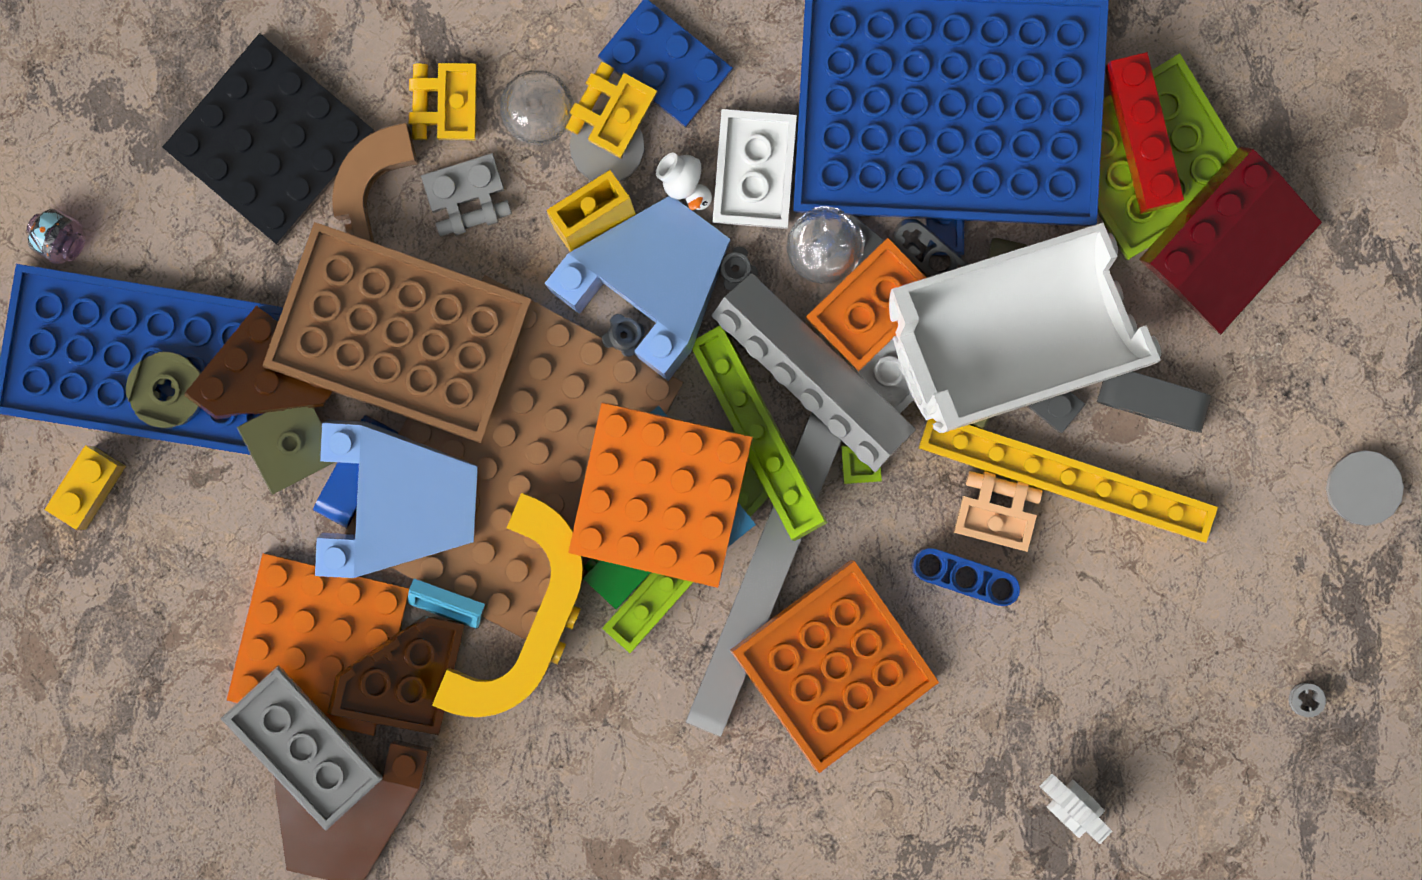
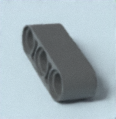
M1132 371L1103 381L1097 402L1175 427L1202 433L1212 396Z

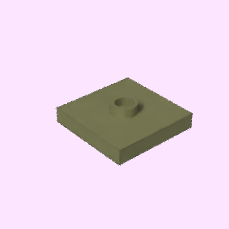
M301 407L285 409V411L266 412L236 427L271 495L335 463L320 461L322 424L314 408Z

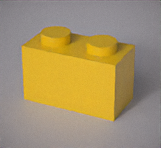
M611 170L546 210L554 230L570 252L636 215L629 195Z
M85 445L44 510L76 530H86L126 466L97 447Z

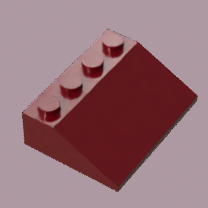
M1239 147L1139 260L1221 335L1322 222L1287 181L1252 148Z

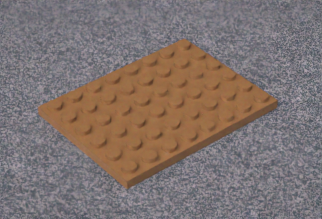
M486 275L482 279L483 282L519 294ZM531 300L481 443L408 417L399 432L401 436L478 466L474 542L392 566L391 568L412 579H417L484 603L485 608L482 617L526 640L549 586L551 567L547 554L537 542L507 529L520 494L524 493L547 503L558 511L570 524L571 528L574 529L601 403H610L649 413L660 406L665 414H667L684 382L673 376L667 381L638 359V357L634 355L625 357L618 349L613 347L606 348L602 343L601 337ZM357 511L344 534H356ZM583 556V563L585 566L589 558Z

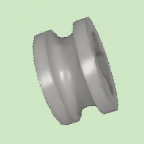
M1300 683L1290 691L1289 705L1298 715L1314 717L1323 711L1326 705V697L1319 686L1310 683ZM1310 689L1314 692L1312 699L1316 704L1313 708L1306 706V711L1300 708L1302 701L1298 697L1301 692L1308 694Z

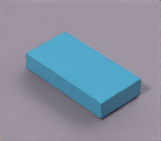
M413 579L409 589V605L475 629L479 628L483 618L484 603L417 579Z

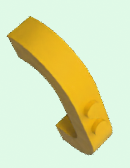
M524 493L520 494L507 529L534 540L543 548L550 562V583L519 658L508 673L495 679L483 680L473 678L451 668L447 669L432 706L455 715L465 717L496 715L515 707L525 700L541 683L551 662L558 665L566 647V643L560 641L566 627L573 630L581 608L576 607L575 604L582 587L584 563L583 556L568 553L573 529L565 518L550 505Z

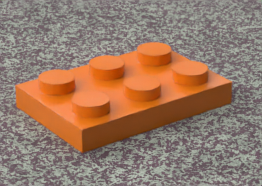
M887 238L805 318L859 372L893 339V336H896L898 320L892 322L889 313L891 289L927 277Z

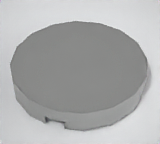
M604 109L595 110L593 112L598 115H601ZM584 123L578 135L572 133L570 139L571 158L578 171L591 181L611 170L620 182L631 177L641 165L645 149L643 134L640 128L637 129L622 159L588 141V137L594 128L593 126Z
M1366 450L1350 453L1341 458L1328 474L1326 485L1328 501L1333 510L1347 522L1363 526L1382 523L1392 516L1402 502L1404 490L1401 473L1393 461L1381 453Z

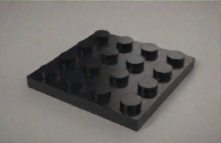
M259 33L162 148L279 246L335 180L338 170L348 153L360 141L374 133L375 130Z

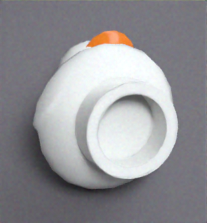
M673 152L667 154L660 161L656 169V176L663 181L665 192L674 199L686 198L690 210H703L707 208L711 203L712 195L706 186L698 184L701 176L700 160L691 155L678 156Z

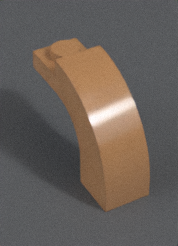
M406 123L390 126L370 134L360 141L342 162L335 178L332 204L334 217L337 220L350 218L351 223L345 224L347 234L375 243L367 210L368 196L371 188L384 174L392 170L418 164L410 127Z

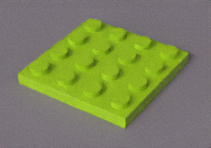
M1180 53L1152 70L1184 201L1180 204L1140 214L1112 97L1109 95L1103 100L1098 214L1109 232L1114 236L1126 260L1149 248L1238 150Z

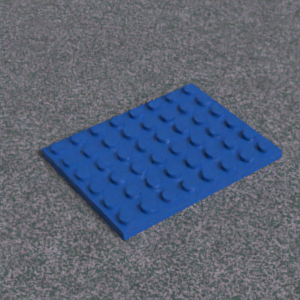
M805 0L794 213L1089 227L1097 225L1109 0Z

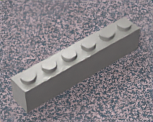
M752 273L723 298L711 315L724 331L730 333L747 350L750 356L757 359L770 371L780 384L792 392L807 410L814 413L829 428L833 435L840 438L857 455L859 460L867 464L874 472L900 449L915 432L916 429Z

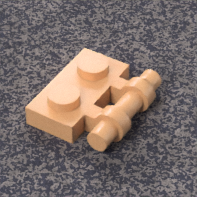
M969 471L966 485L979 489L978 498L973 499L962 496L953 533L1028 552L1037 515L1023 512L1025 501L1039 504L1042 489L1030 487L1029 484L1019 481L1015 483L996 478V474L984 471V474ZM992 492L1012 497L1010 508L989 503Z

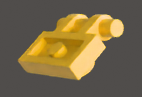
M601 62L595 74L590 73L585 83L588 87L579 103L573 104L569 112L572 116L565 128L578 135L584 123L593 126L594 128L588 137V141L622 159L655 99L657 90L625 73L616 86L608 81L614 68ZM602 93L609 96L610 99L602 114L598 115L592 109Z
M438 63V78H428V64H413V78L409 79V91L413 92L412 112H409L408 124L412 125V140H427V126L437 125L438 140L476 141L477 65L473 63ZM428 92H438V112H427Z

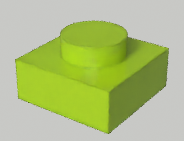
M841 446L843 484L882 481L881 467L874 472L867 464L860 461L848 446Z

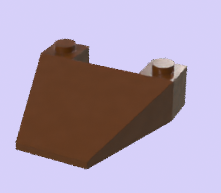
M399 740L391 742L383 779L326 831L273 775L286 870L325 880H365L424 785L432 748Z

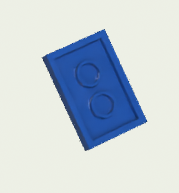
M643 0L598 55L601 61L613 67L614 71L621 77L625 73L657 90V95L653 102L685 128L733 70L729 64L649 0Z

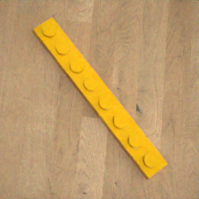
M934 418L926 422L918 449L1207 543L1218 509L1217 506L971 425L939 433L933 429V424L937 423Z

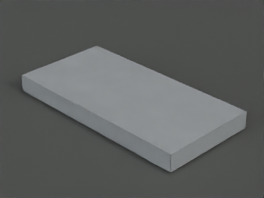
M279 665L221 717V720L325 831L383 779V776Z

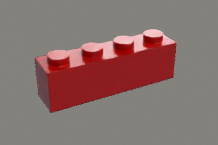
M1148 52L1112 60L1106 65L1105 73L1140 214L1176 206L1184 201Z

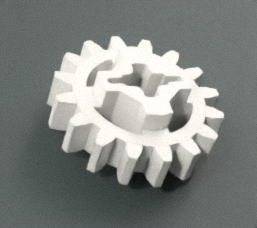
M1051 774L1039 786L1053 799L1047 805V808L1078 838L1087 832L1096 842L1101 844L1112 832L1099 818L1105 810L1073 779L1065 786L1055 775Z

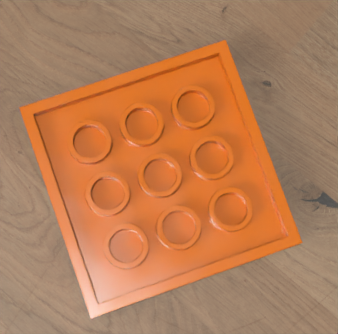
M602 402L568 553L718 588L753 436Z
M263 553L227 701L238 703L279 665L336 727L374 736L377 723L327 713L334 681L338 673L400 633L410 588L361 576L356 578L315 576V565Z
M853 560L848 561L730 649L818 773L822 772L939 683L894 616Z

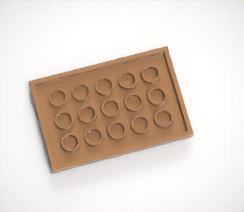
M314 222L263 362V367L481 443L531 298Z

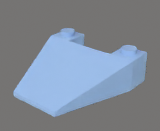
M668 196L568 253L545 282V285L552 294L580 314L601 286L605 284L654 321L656 324L634 352L638 359L669 381L692 351L721 269V262L726 255L731 240L679 200Z
M328 419L322 423L320 461L359 463L356 534L322 533L317 537L315 576L356 578L474 542L477 465L368 422Z

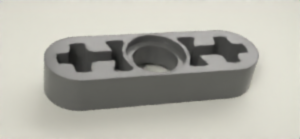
M917 219L903 220L895 228L894 240L896 246L929 277L954 270L958 264L962 267L970 265L962 256ZM916 229L919 230L918 238L927 247L922 258L917 257L922 252L915 243L903 244L905 242L904 231L908 230L912 233ZM932 240L934 244L928 246L929 241ZM936 252L947 253L950 256L949 266L943 271L933 270L929 266V259L932 254Z

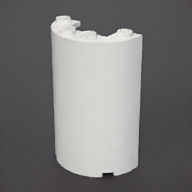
M1104 223L891 289L889 313L892 322L898 320L896 336H893L899 362L920 412L926 420L934 418L937 422L933 424L934 430L939 433H945L1148 367L1161 361V348L1157 338L1150 335L1147 325L1139 329L1137 328L1134 317L1131 314H1127L1123 305L1124 296L1122 288L1117 280L1113 281L1109 269L1118 257V246L1114 236L1111 233H1107Z

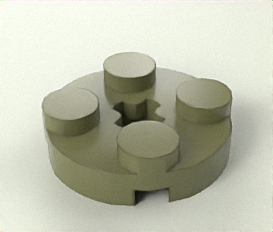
M172 352L155 353L138 362L131 370L126 383L128 402H130L138 418L148 425L159 428H172L184 425L200 409L199 406L185 397V392L201 372L184 356ZM166 379L172 381L171 387L176 389L174 396H168L166 401L160 400L161 393L156 391L157 384L164 385Z

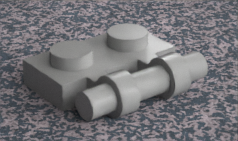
M493 153L421 175L432 212L435 213L447 209L449 214L448 219L436 222L440 237L451 233L457 236L466 233L467 228L486 222L489 226L498 223V218L512 214L508 200L496 204L492 202V194L505 191ZM476 199L480 200L482 208L461 214L458 205Z

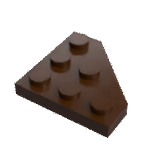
M255 306L187 389L185 397L213 418L221 419L241 414L254 413L255 415L266 412L285 411V409L323 407L335 392L263 367V362L278 321L258 306Z
M423 616L336 675L327 713L439 735L444 710L434 707L432 704L447 669L455 668L464 624Z

